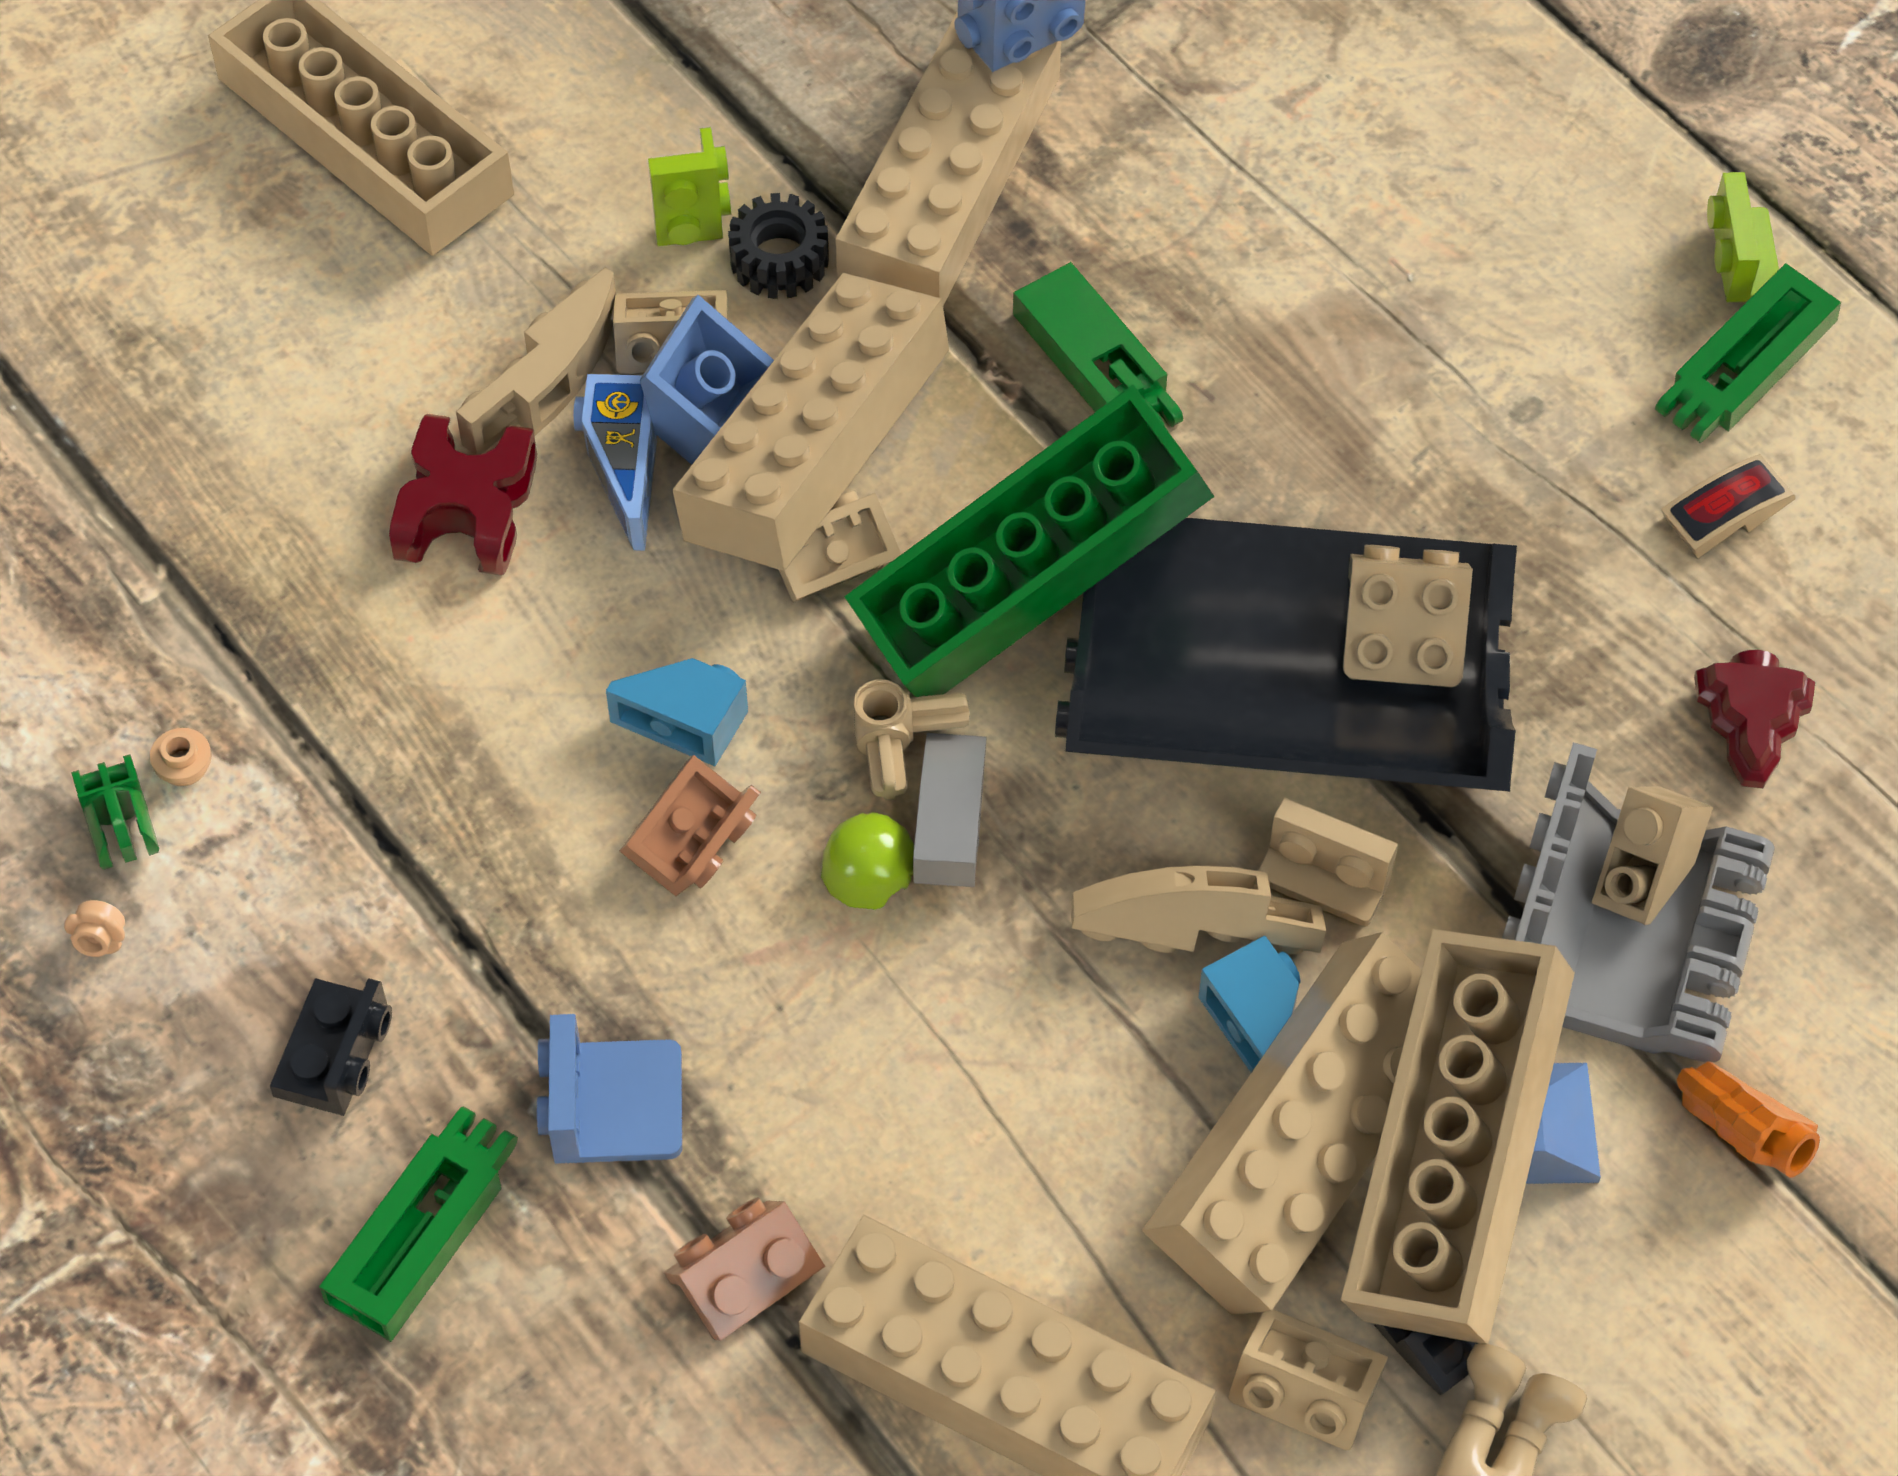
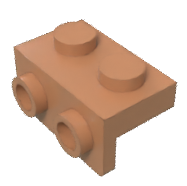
M693 755L684 763L619 852L675 896L679 895L693 883L701 889L723 863V859L716 853L728 838L735 843L756 818L757 814L749 808L761 792L752 785L739 792Z
M757 1197L744 1203L727 1216L726 1219L731 1226L711 1240L707 1234H703L686 1243L674 1253L678 1263L664 1272L671 1284L681 1287L714 1340H723L826 1267L785 1201L768 1200L762 1203L760 1198Z

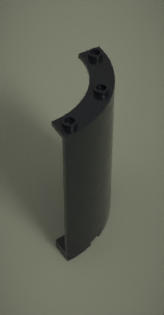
M1185 518L1083 593L1079 638L1067 637L1064 673L1074 674L1070 702L1058 701L1055 737L1066 738L1065 752L1510 792L1516 733L1512 723L1511 709H1504V699H1509L1510 652L1498 649L1499 626L1510 627L1512 621L1517 545ZM1364 545H1382L1400 548L1399 558L1423 560L1424 550H1444L1458 552V563H1468L1471 566L1473 572L1463 678L1458 685L1445 687L1351 679L1345 674L1343 659L1350 580L1348 578L1350 554L1364 555Z

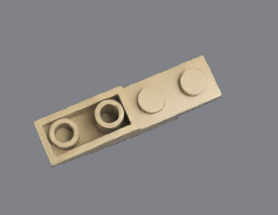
M604 267L589 280L581 281L573 288L570 295L552 310L538 315L531 322L529 328L524 331L527 354L510 362L503 371V374L483 390L470 394L464 400L461 407L456 410L461 443L471 453L478 455L485 452L502 438L506 427L520 424L524 428L534 429L536 436L576 396L586 382L587 374L592 373L600 359L613 328L616 291L614 274L611 270Z
M1184 866L1134 872L1104 880L1075 891L1071 899L1072 929L1081 930L1084 935L1100 941H1112L1117 937L1139 941L1145 947L1162 953L1175 952L1177 949L1194 952L1199 930L1207 931L1212 937L1225 942H1240L1243 938L1255 941L1266 936L1275 950L1283 951L1287 954H1299L1303 950L1321 953L1326 934L1322 907L1320 905L1273 897L1270 892L1267 872L1235 867Z

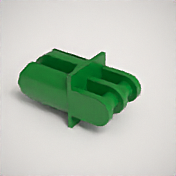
M131 754L123 756V763L106 767L105 762L97 764L99 770L84 775H80L79 770L71 772L98 863L103 870L113 867V863L108 850L107 839L101 825L113 826L125 863L137 860L126 820L136 815V822L149 856L159 853V845Z

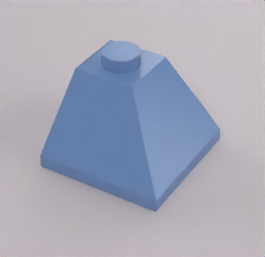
M1554 1063L1526 1184L1599 1183L1601 1175L1587 1063Z

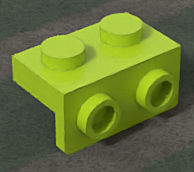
M711 127L700 128L701 152L648 159L658 247L675 244L688 245L694 242L723 238L721 216L731 215V203L728 183H719V181L729 180L725 146L714 147Z
M1729 172L1722 174L1717 195L1710 196L1708 199L1707 221L1709 228L1714 229L1716 240L1715 268L1717 273L1722 275L1726 302H1747L1779 270L1768 209L1765 207H1751L1745 172Z

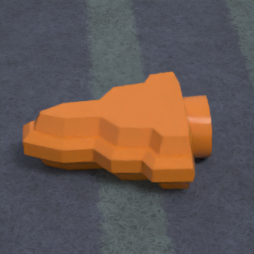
M1710 1061L1698 1068H1684L1679 1073L1676 1081L1679 1089L1683 1091L1682 1106L1712 1127L1719 1137L1735 1147L1736 1151L1749 1161L1774 1167L1791 1178L1802 1173L1813 1160L1819 1148L1820 1136L1817 1134L1818 1125L1810 1119L1789 1109L1774 1098L1750 1087Z

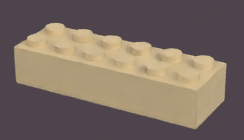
M257 0L208 35L217 76L220 81L431 256H434L514 195L508 152L320 0Z
M958 11L836 237L837 279L842 273L942 298L943 306L1060 78L1061 41H1057L1030 54L1023 61L1011 63L992 72L973 48H966L959 40L954 25L955 19L958 17Z
M842 273L672 491L683 540L785 571L949 351L942 298Z
M1432 929L1341 1301L1362 1321L1474 1343L1489 1344L1575 974L1556 946Z
M1383 932L1341 943L1142 1229L1144 1234L1231 1315L1273 1310L1377 1154L1422 972Z
M864 1214L799 1321L802 1353L1042 1476H1181L1211 1421L1216 1390Z

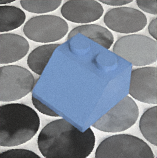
M699 295L692 298L640 379L655 434L690 464L695 462L774 361L773 358Z

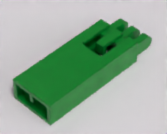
M1072 262L1013 292L1014 317L1094 412L1134 384L1163 425L1162 418L1171 427L1183 421V413L1180 407L1166 392L1168 374ZM1098 359L1103 363L1109 360L1111 363L1109 365V377L1112 380L1117 378L1122 384L1114 388L1093 362Z
M1785 263L1676 372L1674 385L1659 399L1655 410L1666 417L1680 403L1684 405L1676 413L1672 421L1681 430L1687 428L1699 416L1701 419L1690 433V436L1699 443H1702L1719 425L1729 432L1838 321L1841 302ZM1722 365H1725L1738 375L1733 380L1723 372L1715 386L1707 381Z
M464 1106L455 1113L439 1137L431 1133L319 1286L325 1304L390 1342L398 1334L502 1189L498 1171L511 1155L518 1141L516 1135L504 1130L490 1149L487 1148L496 1132L497 1125L485 1118L477 1124L469 1136H466V1133L474 1123L476 1114ZM443 1175L450 1180L443 1190L438 1188L434 1193L436 1203L442 1205L438 1213L434 1217L433 1213L429 1211L423 1213L418 1210L419 1204L438 1178Z

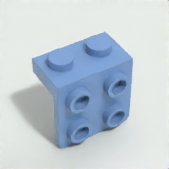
M958 0V17L954 22L955 30L961 43L968 49L973 48L990 70L994 72L1011 63L1023 61L1030 54L1057 41H1064L1072 37L1084 24L1085 0Z
M575 1014L550 1015V1038L538 1040L539 1077H549V1096H539L537 1098V1127L539 1135H549L555 1164L667 1160L678 1157L682 1152V1052L680 1045L674 1040L580 1043Z

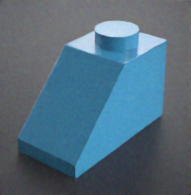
M694 658L611 681L606 689L611 723L691 757L695 755L701 761L713 766L717 765L748 713L746 680L740 678L733 670L719 664L711 666Z
M1266 936L1204 967L1201 971L1198 996L1251 1073L1295 1011L1298 988L1301 982L1297 967L1289 955L1283 951L1277 953Z

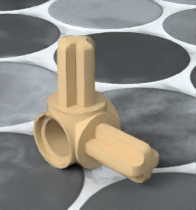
M881 679L869 681L858 689L854 696L853 704L854 736L859 751L867 755L872 793L875 796L884 797L885 800H893L896 796L906 792L907 779L903 751L909 747L910 742H913V732L964 728L969 725V704L965 694L953 693L910 698L908 689H902L892 681ZM878 715L890 717L883 721L872 719V717Z

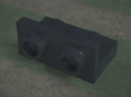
M368 978L362 991L321 979H314L271 1081L270 1089L273 1097L334 1114L345 1115L352 1096H360L366 1087L370 1073L368 1057L374 1042H382L385 1039L391 1024L392 1006L387 1005L381 981Z

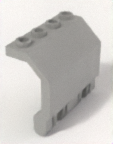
M1573 742L1567 765L1554 762L1544 798L1556 801L1552 816L1539 813L1529 848L1541 851L1537 867L1524 864L1514 900L1526 903L1522 918L1508 917L1502 939L1556 946L1575 972L1562 1027L1652 1054L1670 1052L1701 1062H1717L1722 1055L1727 1036L1726 1029L1729 1028L1731 1012L1724 1005L1684 993L1687 988L1722 998L1735 997V994L1738 993L1740 977L1743 974L1754 931L1753 924L1756 923L1759 911L1758 907L1755 906L1756 904L1751 903V900L1738 898L1736 895L1712 889V886L1735 892L1740 891L1742 894L1747 893L1749 895L1762 893V890L1765 889L1766 877L1769 873L1775 850L1774 844L1762 836L1727 826L1706 830L1695 865L1652 923L1648 925L1592 904L1591 902L1621 810L1617 809L1588 781L1597 749Z

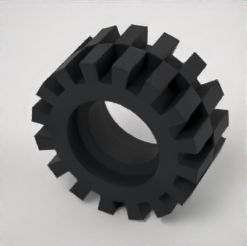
M770 193V203H764L762 197L758 196L752 199L753 210L743 204L738 209V218L732 217L730 231H728L730 264L733 274L737 273V281L743 287L750 282L751 293L759 296L762 289L766 288L768 290V298L778 299V290H786L788 299L797 297V286H801L806 293L813 289V279L820 282L825 276V268H828L829 265L828 225H825V217L821 211L815 213V205L807 200L800 207L799 196L790 194L787 202H781L780 193ZM775 238L790 239L800 244L796 249L783 254L768 253L758 248L765 241Z

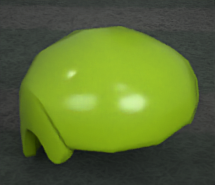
M874 812L869 814L860 813L839 824L831 833L823 852L821 878L830 895L847 906L872 910L880 909L885 906L893 894L902 888L904 890L908 888L911 876L913 875L915 845L905 827L889 816Z

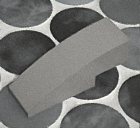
M927 733L913 858L915 884L975 887L987 741L985 736Z

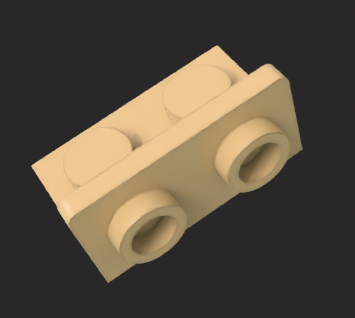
M727 290L615 294L613 326L617 372L621 374L644 373L692 298L697 295L702 297L728 320Z
M855 490L842 494L785 571L779 570L793 603L883 567L901 555L876 493L860 499Z
M1283 798L1274 816L1270 847L1258 871L1267 872L1270 889L1304 903L1320 905L1323 911L1366 927L1370 924L1390 883L1398 844Z
M1274 1309L1272 1311H1265L1262 1313L1241 1354L1228 1398L1236 1405L1343 1450H1350L1356 1439L1364 1413L1382 1377L1388 1357Z

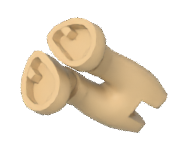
M1485 1343L1475 1344L1467 1359L1468 1373L1475 1386V1400H1468L1461 1416L1463 1420L1445 1450L1436 1476H1533L1538 1455L1542 1453L1548 1440L1544 1433L1555 1423H1565L1577 1419L1583 1413L1587 1402V1395L1574 1383L1556 1375L1540 1373L1531 1376L1523 1390L1515 1421L1510 1422L1505 1434V1441L1493 1466L1489 1467L1486 1465L1487 1455L1494 1436L1499 1432L1504 1420L1503 1411L1521 1384L1526 1372V1365L1518 1356L1501 1347Z

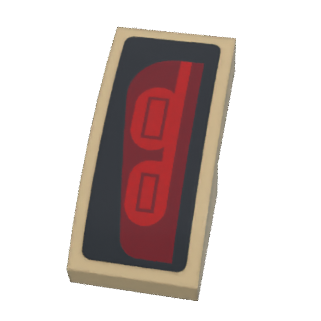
M1758 454L1707 478L1661 508L1664 518L1694 555L1700 558L1741 527H1744L1748 533L1796 498L1761 454Z

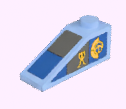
M587 374L585 396H576L574 401L575 431L584 432L587 454L633 550L645 551L657 435L655 434L640 383L643 375Z

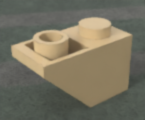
M1660 786L1628 787L1591 903L1644 925L1651 924L1695 865L1713 806Z

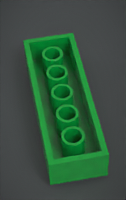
M1133 384L844 597L901 682L915 697L943 695L1215 496Z

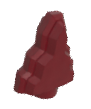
M1747 650L1734 655L1730 662L1714 663L1706 668L1696 670L1694 675L1696 699L1698 703L1708 708L1711 728L1727 739V761L1741 786L1763 789L1779 765L1781 744L1795 737L1800 716L1811 712L1815 681L1807 678L1806 674L1802 671L1779 667V659L1768 651Z

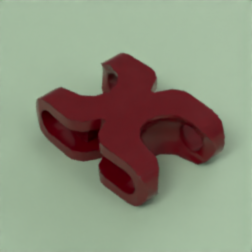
M425 414L420 422L411 450L412 460L417 470L416 479L408 481L400 488L390 523L389 538L393 558L398 561L421 562L433 540L448 533H463L474 538V548L480 560L479 572L504 575L509 566L517 540L516 526L512 519L513 508L519 507L528 499L536 469L538 454L534 429L517 426L506 427L502 438L495 448L484 454L466 455L455 450L453 435L448 428L450 417Z

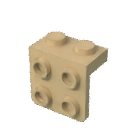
M1364 545V555L1350 554L1348 575L1350 592L1343 659L1345 674L1351 679L1445 687L1458 685L1463 678L1473 572L1471 566L1468 563H1458V552L1444 550H1424L1423 560L1399 558L1400 548L1382 545Z

